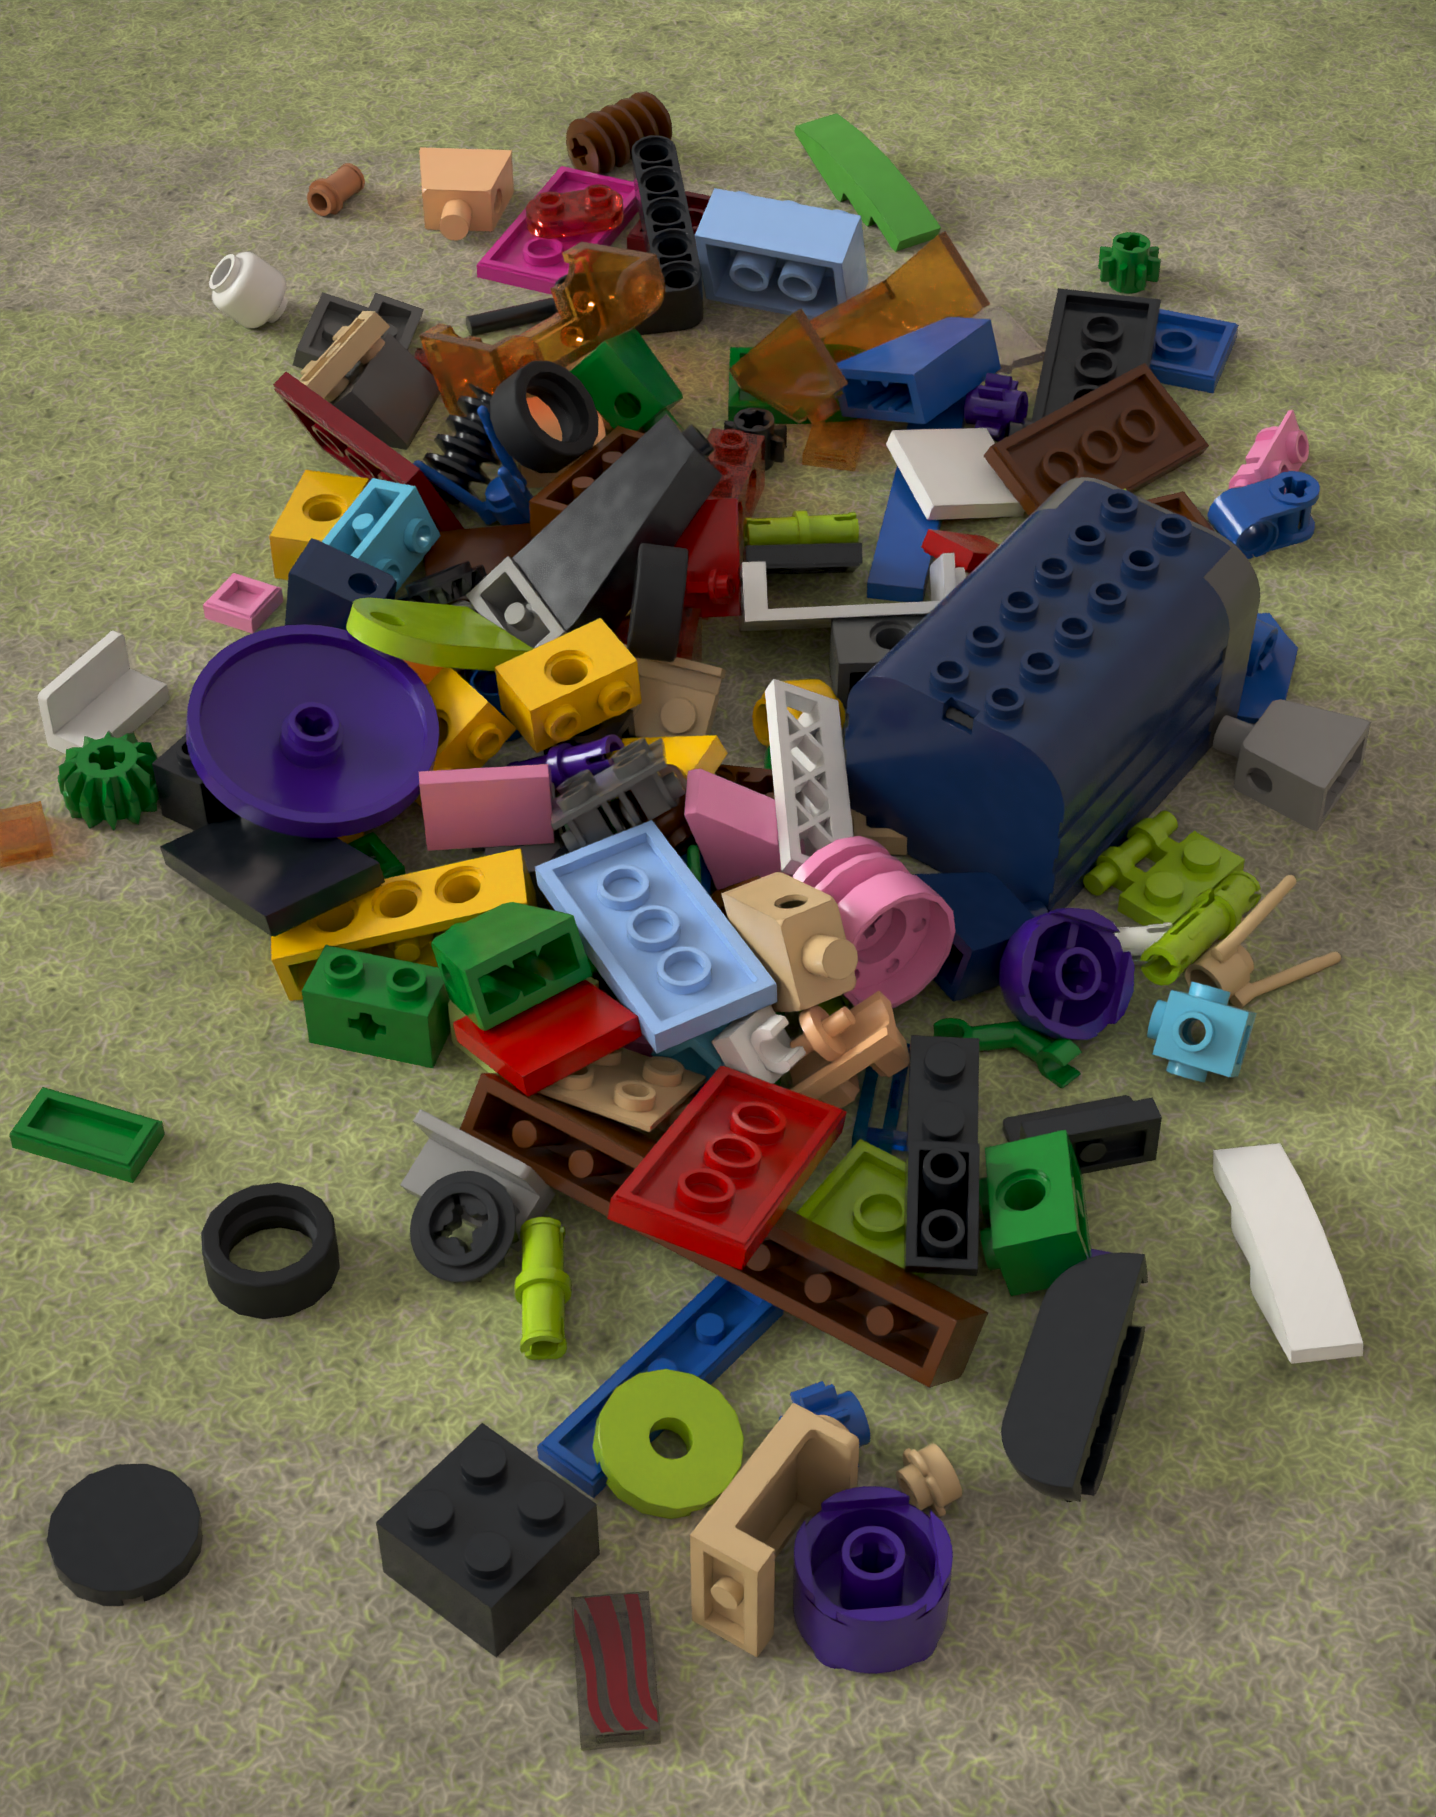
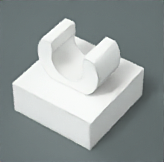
M771 1005L734 1020L711 1041L726 1067L772 1084L784 1073L788 1072L806 1054L803 1046L790 1047L791 1039L784 1029L789 1022L785 1016L776 1015Z

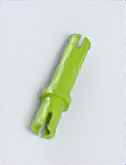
M1234 871L1228 874L1215 889H1207L1200 893L1192 902L1190 912L1183 916L1157 942H1154L1142 953L1140 961L1147 962L1141 966L1145 977L1154 984L1160 986L1169 985L1175 982L1184 970L1208 950L1217 939H1225L1241 923L1242 916L1260 901L1261 894H1254L1261 889L1257 879L1248 872Z

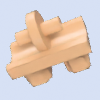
M877 991L850 1010L844 1006L830 1016L818 1005L802 1010L799 1013V1021L804 1033L792 1040L790 1047L803 1046L806 1054L789 1070L792 1077V1088L789 1090L842 1109L853 1102L860 1091L857 1073L871 1066L881 1077L887 1076L890 1078L909 1065L907 1043L896 1027L891 1001L880 991Z

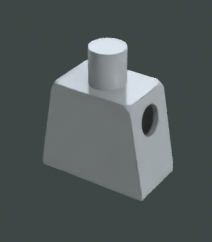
M1279 699L1271 702L1255 725L1228 715L1224 716L1216 730L1213 749L1238 758L1234 781L1235 790L1309 829L1318 831L1363 765L1371 722L1362 718Z

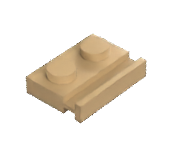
M676 657L674 662L635 658L638 663L642 699L641 704L631 708L633 710L636 737L710 735L719 701L718 695L726 670Z

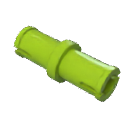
M806 510L794 511L790 517H745L743 521L744 547L748 545L859 543V523L855 512L808 516Z
M551 1217L529 1219L520 1228L522 1272L515 1280V1298L522 1305L521 1353L525 1352V1357L530 1360L558 1359L567 1350V1340L565 1339V1304L571 1299L572 1281L569 1275L564 1272L566 1229L565 1226L561 1227L559 1220Z

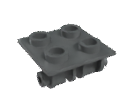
M645 738L638 739L623 747L612 756L615 764L595 776L592 775L589 769L570 777L557 787L560 796L552 800L551 826L556 830L567 823L570 830L561 834V837L569 852L614 835L598 809L600 806H602L618 833L626 830L611 803V800L618 796L636 826L644 823L627 792L630 789L649 821L678 806L676 799L686 794L674 771L664 777L660 770L667 767L665 744L662 738L649 745Z

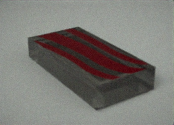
M649 1591L571 1597L581 1751L661 1744Z

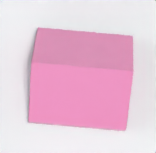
M548 764L419 772V787L427 851L554 843V829L551 826L552 776Z

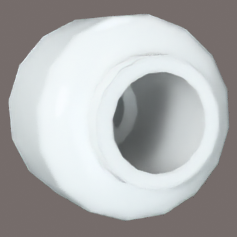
M241 252L236 256L233 254L225 256L215 267L209 281V287L213 290L212 300L214 305L245 328H258L267 321L274 323L282 316L287 307L288 299L284 296L286 291L284 275L253 252Z

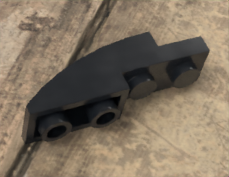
M911 1035L905 1152V1272L977 1276L980 1160V1143H978V1038Z

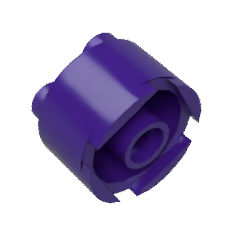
M878 1486L846 1489L833 1494L821 1503V1511L811 1518L807 1524L804 1521L797 1532L794 1544L793 1568L794 1618L798 1630L806 1643L813 1649L815 1657L827 1667L834 1669L843 1668L849 1671L868 1674L887 1673L925 1661L934 1653L948 1619L953 1562L952 1544L943 1522L931 1510L929 1517L920 1509L909 1504V1495L892 1488Z

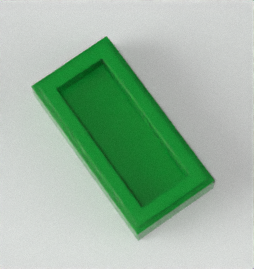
M42 1087L10 1132L9 1137L12 1148L134 1183L164 1137L165 1132L162 1121Z

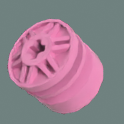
M862 836L837 839L817 850L793 875V878L832 896L838 904L846 940L855 946L858 953V963L854 971L857 980L856 986L853 990L842 994L852 1005L856 1006L877 991H880L891 1001L892 1008H896L918 995L937 976L950 954L956 931L953 910L918 876L910 874L902 862L896 857L891 856L880 843Z

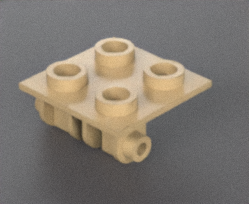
M621 1047L537 1093L647 1132H651L654 1128L666 1132L688 1106L684 1101L705 1083L706 1076L684 1069V1066L675 1059L662 1056L649 1057Z

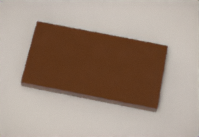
M1143 363L991 445L984 454V458L1030 516L1062 484L1071 479L1080 477L1096 478L1134 493L1203 454L1209 445L1146 363Z

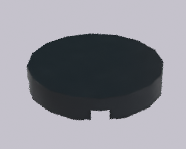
M117 1464L87 1475L65 1492L50 1516L47 1544L59 1580L77 1597L102 1606H124L122 1599H135L143 1596L145 1602L164 1595L188 1575L201 1553L203 1537L201 1530L202 1517L192 1489L173 1472L149 1464Z

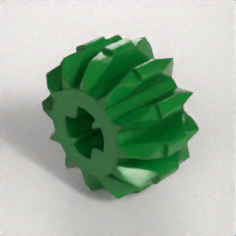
M108 731L104 738L95 740L84 736L83 747L66 749V760L58 766L60 774L58 775L60 793L64 798L65 807L70 811L71 817H82L89 829L106 820L114 831L119 820L127 818V820L139 825L142 812L157 811L159 796L152 763L158 759V756L153 750L151 742H138L134 732L116 738Z

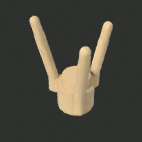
M1287 875L1245 918L1242 917L1241 923L1225 939H1217L1207 951L1186 968L1185 978L1189 988L1193 981L1231 992L1230 1002L1235 1007L1242 1009L1257 996L1339 963L1341 955L1336 951L1253 983L1249 982L1250 974L1254 970V963L1248 951L1240 944L1295 886L1296 878L1293 875Z

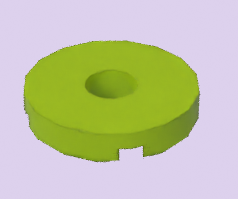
M662 1369L638 1373L615 1388L596 1420L592 1448L597 1465L600 1461L601 1469L608 1478L606 1484L618 1499L642 1514L675 1519L690 1516L692 1511L702 1510L706 1506L710 1507L717 1501L741 1467L744 1437L736 1411L718 1389L694 1374ZM660 1429H667L677 1433L685 1442L687 1454L677 1459L664 1458L651 1446L650 1433Z

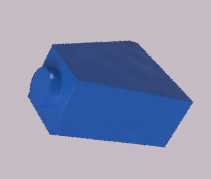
M947 317L838 362L831 367V372L843 417L927 424L984 382L987 373L995 374L999 371L1001 365L991 319Z

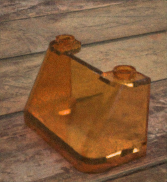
M580 242L562 253L565 263H569L568 275L562 285L557 284L550 288L558 313L520 335L505 337L493 345L482 343L481 338L474 336L461 338L455 333L452 326L441 323L420 334L422 346L449 414L466 417L457 404L459 397L478 398L468 384H472L493 396L499 384L532 361H551L571 371L605 340L635 329L660 308L664 300L665 281L657 255Z

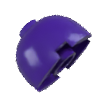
M1055 909L1025 921L1010 937L1000 960L999 985L1007 1007L1022 1026L1050 1039L1088 1040L1098 1036L1097 1033L1101 1032L1108 1024H1116L1121 1019L1134 992L1135 965L1131 952H1123L1121 943L1114 934L1120 933V931L1111 920L1091 909Z

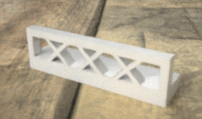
M773 679L765 690L781 872L794 875L796 870L817 850L837 839L854 837L838 700ZM787 707L793 708L803 713L797 720L787 710ZM801 839H804L806 855L801 854Z

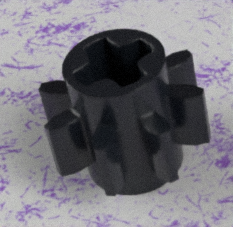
M762 408L743 409L734 416V422H724V435H721L722 459L734 458L737 470L747 473L767 471L773 466L774 462H784V449L787 448V426L783 424L774 425V416L768 410Z

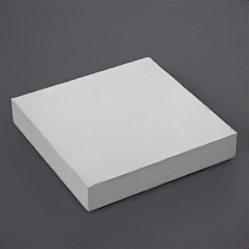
M987 428L891 431L886 446L927 520L1022 516L1025 512L984 458V454L989 447L995 444Z

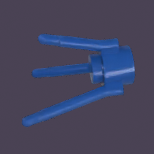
M480 406L477 412L503 466L498 469L499 476L493 479L486 488V501H480L422 461H414L413 464L421 469L430 482L475 511L486 525L496 521L501 526L530 523L529 500L534 496L526 487L527 480L518 470L513 458L507 453L496 437L490 419V412L486 406Z

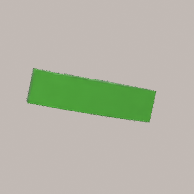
M837 113L795 127L794 133L835 198L839 202L849 200L857 214L861 215V220L867 227L877 224L890 247L895 252L938 237L941 227L915 189L890 159L860 130Z

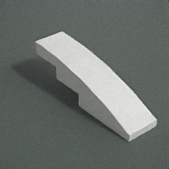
M1277 1143L1213 1150V1172L1215 1179L1231 1205L1232 1232L1250 1264V1288L1290 1363L1363 1356L1362 1337L1343 1279L1319 1218L1301 1179L1282 1145Z

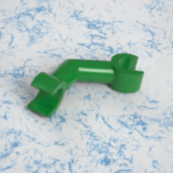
M944 1018L933 1024L934 1036L978 1038L979 1052L1007 1048L1018 1050L1035 1061L1041 1075L1059 1088H1064L1081 1075L1080 1071L1068 1064L1082 1053L1075 1043L1069 1039L1051 1041L1042 1034L1022 1026L1019 1021L970 1026L967 1022L958 1018Z

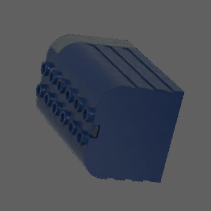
M1089 477L1074 478L1065 482L852 687L847 701L849 723L845 729L844 749L847 750L845 764L850 808L866 816V826L870 828H889L907 837V855L941 873L988 872L996 875L1021 902L1039 900L1046 906L1048 912L1066 908L1085 887L1084 876L1097 866L1098 856L1109 847H1119L1128 839V831L1143 818H1148L1213 746L1216 730L1223 717L1228 715L1237 719L1260 604L1259 581L1251 563L1235 544L1221 534L1138 497L1127 490H1123L1103 480Z

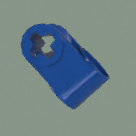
M1288 471L1244 487L1231 488L1220 494L1213 501L1207 514L1208 522L1217 533L1235 544L1247 559L1254 558L1253 555L1255 557L1262 556L1269 551L1298 544L1312 537L1315 522L1311 516L1312 505L1319 499L1320 485L1309 474Z

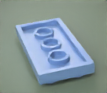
M652 820L535 866L537 886L555 911L574 916L586 955L620 1003L638 1016L641 1033L656 1054L777 1002V984Z

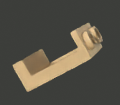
M793 1402L690 1534L692 1621L755 1657L759 1656L774 1635L776 1557L807 1517L815 1516L821 1511V1503L835 1493L857 1487L859 1439L850 1433L841 1422L827 1415H816Z

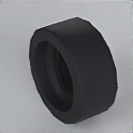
M532 361L523 366L497 386L490 400V419L496 437L511 457L523 467L538 473H557L590 450L598 436V414L591 395L582 382L568 369L551 361ZM526 392L538 397L550 407L558 419L562 431V441L552 438L539 427L530 413L526 401Z
M646 543L640 544L627 649L635 658L674 662L676 659L688 567V550L686 548Z
M277 1182L253 1185L229 1195L210 1212L201 1232L202 1256L208 1285L221 1304L239 1315L270 1319L296 1314L315 1305L332 1288L340 1269L334 1217L321 1198L303 1187ZM275 1228L299 1231L312 1240L311 1250L298 1262L280 1270L258 1272L242 1269L232 1263L229 1257L231 1250L240 1241L261 1230Z

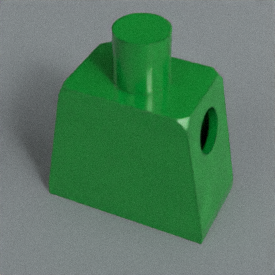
M636 329L605 340L570 371L585 386L593 399L596 410L613 429L621 426L646 433L666 414L682 428L669 411L683 399L682 392Z
M515 902L504 903L467 922H459L452 925L445 933L435 937L431 942V947L450 1000L483 1031H487L593 976L574 916Z

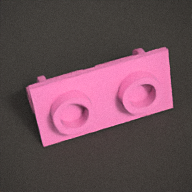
M1288 410L1279 427L1264 428L1258 433L1255 443L1245 458L1247 464H1242L1237 473L1231 478L1229 489L1244 487L1273 478L1282 472L1299 471L1301 465L1307 461L1309 443L1306 433L1299 429L1294 410Z

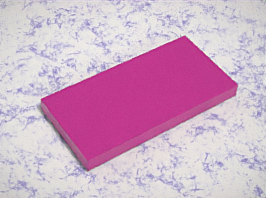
M561 166L478 262L477 277L554 295V285L559 278L575 272L590 271L637 214L638 207L634 182Z

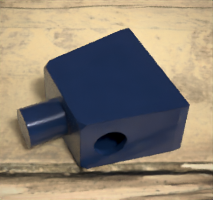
M311 538L288 575L285 626L322 625L347 631L346 624L353 601L359 598L395 600L397 582L392 575L328 544Z
M988 872L913 874L939 894L953 910L956 931L950 954L933 980L953 1002L1000 986V960L1010 937L1025 921L1047 913L1046 906L1039 900L1021 902L996 875Z

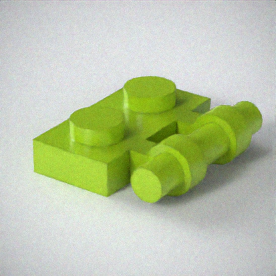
M1163 810L1152 819L1143 818L1128 831V839L1119 847H1109L1098 856L1097 866L1084 876L1083 881L1086 889L1096 896H1100L1111 886L1122 891L1119 895L1117 911L1142 926L1171 922L1174 925L1190 912L1192 902L1200 893L1207 889L1218 887L1228 874L1234 871H1243L1245 859L1196 831L1190 833L1180 843L1174 841L1169 836L1178 828L1177 819L1172 813ZM1144 857L1156 862L1147 872L1135 866Z

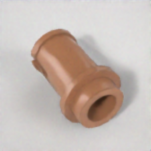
M345 163L326 179L319 178L313 181L309 186L307 202L310 208L320 216H326L329 213L338 214L343 208V203L364 188L365 179L361 170L351 163Z

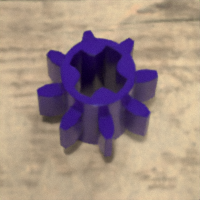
M987 373L985 385H978L966 395L964 405L965 421L967 424L975 425V428H987L993 441L999 442L1004 438L1009 421L1021 423L1023 418L1026 419L1028 395L1025 391L1017 390L1019 383L1012 380V376Z

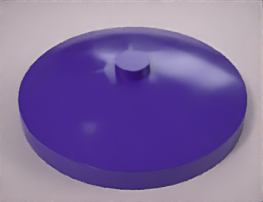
M286 625L244 636L225 647L207 663L196 679L190 694L186 719V741L192 764L205 786L220 802L242 818L266 829L287 835L307 838H334L358 834L383 825L397 817L420 795L419 772L432 771L435 763L439 741V721L434 702L425 684L402 659L367 646L343 629L322 625Z

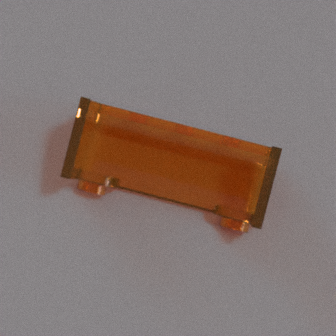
M946 231L931 240L886 280L809 321L802 308L795 311L729 369V372L741 390L798 423L809 419L812 425L816 426L840 410L837 402L844 395L841 389L848 382L836 363L947 317L973 318L990 305V302Z

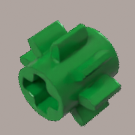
M1125 232L1118 234L1113 239L1112 248L1107 246L1100 247L1098 269L1101 270L1100 281L1109 282V286L1120 293L1133 294L1145 290L1147 281H1159L1161 259L1158 258L1159 247H1150L1151 242L1149 238L1140 233Z

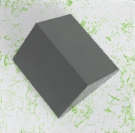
M388 332L382 337L385 344L377 355L364 365L358 361L345 375L349 379V384L330 404L389 447L407 450L440 395L442 383Z

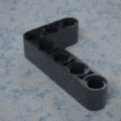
M643 137L632 146L634 190L648 264L575 272L559 278L554 285V298L558 331L564 337L572 340L612 338L632 329H636L640 335L691 329L702 321L704 316L702 272L676 146L667 137Z

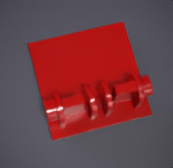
M738 498L706 500L674 546L688 550L682 619L742 616Z

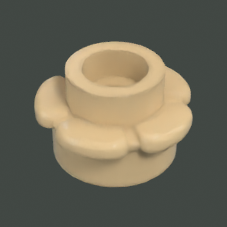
M934 1443L919 1451L911 1450L910 1448L904 1450L902 1457L904 1467L896 1471V1478L902 1493L910 1496L909 1504L923 1510L930 1506L937 1517L944 1516L946 1514L944 1506L962 1497V1488L950 1461Z

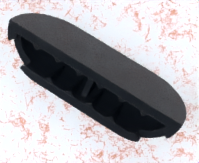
M1108 1253L1083 1260L1063 1272L1052 1283L1043 1298L1004 1414L1001 1438L1006 1455L1019 1476L1035 1490L1056 1500L1081 1502V1494L1094 1496L1101 1484L1145 1334V1326L1132 1325L1133 1311L1135 1310V1301L1141 1283H1148L1145 1254Z

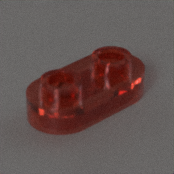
M601 184L588 186L584 190L564 193L544 192L531 200L526 206L527 230L532 235L545 239L611 230L618 227L624 219L622 196L609 186Z

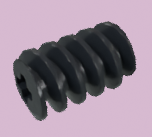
M468 384L478 398L459 397L457 404L466 417L449 415L445 422L455 436L438 434L434 441L444 455L426 453L423 460L429 467L435 469L479 499L470 487L471 483L488 485L491 482L490 478L481 468L482 464L500 466L501 462L498 455L492 449L493 445L477 412L480 406H486L490 412L492 395L472 384ZM430 482L442 499L461 508L459 506L460 501Z

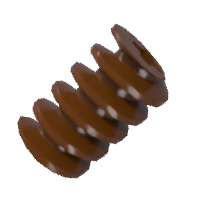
M647 91L637 92L629 98H623L615 104L605 106L600 111L591 112L585 118H577L571 122L566 132L568 156L575 169L596 174L600 172L607 174L614 169V165L623 167L629 162V159L632 160V146L639 139L647 136H663L671 140L672 122L667 109L655 95Z

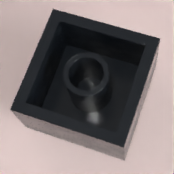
M483 1423L376 1522L383 1572L496 1658L600 1555L597 1504Z

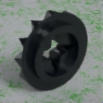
M465 561L406 585L407 594L399 597L397 600L434 604L453 602L460 597L466 596L487 576L483 564L471 567L470 562Z
M475 1171L455 1172L433 1183L419 1199L410 1225L411 1245L420 1264L432 1275L452 1284L467 1281L481 1282L482 1276L494 1268L505 1267L504 1257L511 1245L520 1241L516 1232V1215L520 1211L512 1202L510 1195L506 1191L507 1188L494 1178ZM463 1207L468 1215L474 1219L487 1220L482 1223V1227L472 1231L473 1243L470 1244L471 1250H469L466 1242L461 1239L447 1237L452 1235V1231L462 1226L461 1215L464 1214Z

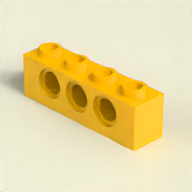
M521 848L386 878L384 879L385 882L381 884L382 886L275 937L271 936V960L289 1001L303 1000L302 989L325 945L438 967L431 942L435 937L445 933L452 925L459 922H467L504 903L515 902L537 907L536 892Z

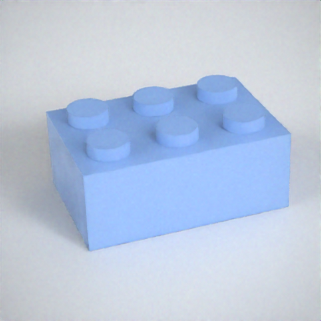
M714 188L695 233L706 299L850 327L868 284L861 215L850 214L838 209L829 210L802 205L790 200L781 201L754 196L743 191L733 192Z

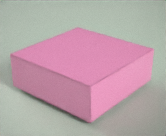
M233 573L203 604L204 616L206 619L254 633L283 602L282 588Z

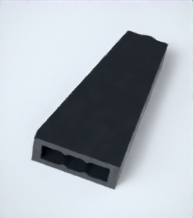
M667 414L663 416L513 557V560L566 632L569 633L601 618L612 632L615 633L631 609L640 544L646 543L674 547L723 476L708 458L715 451V448L693 424H690L683 430Z

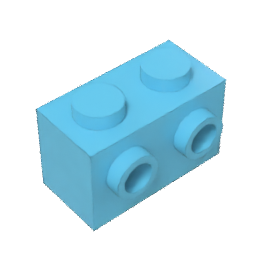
M372 478L322 542L392 575L397 582V592L441 535L416 486Z

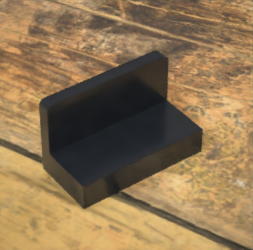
M1123 1095L1007 1117L1003 1120L1002 1129L1008 1142L1066 1130L1081 1173L1086 1174L1156 1160L1162 1116L1153 1097L1133 1101L1130 1096Z

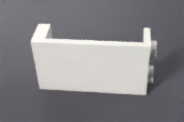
M943 553L930 565L931 601L768 609L766 561L742 562L740 566L742 616H738L739 631L831 627V618L927 615L966 578L964 567L955 568L954 553Z

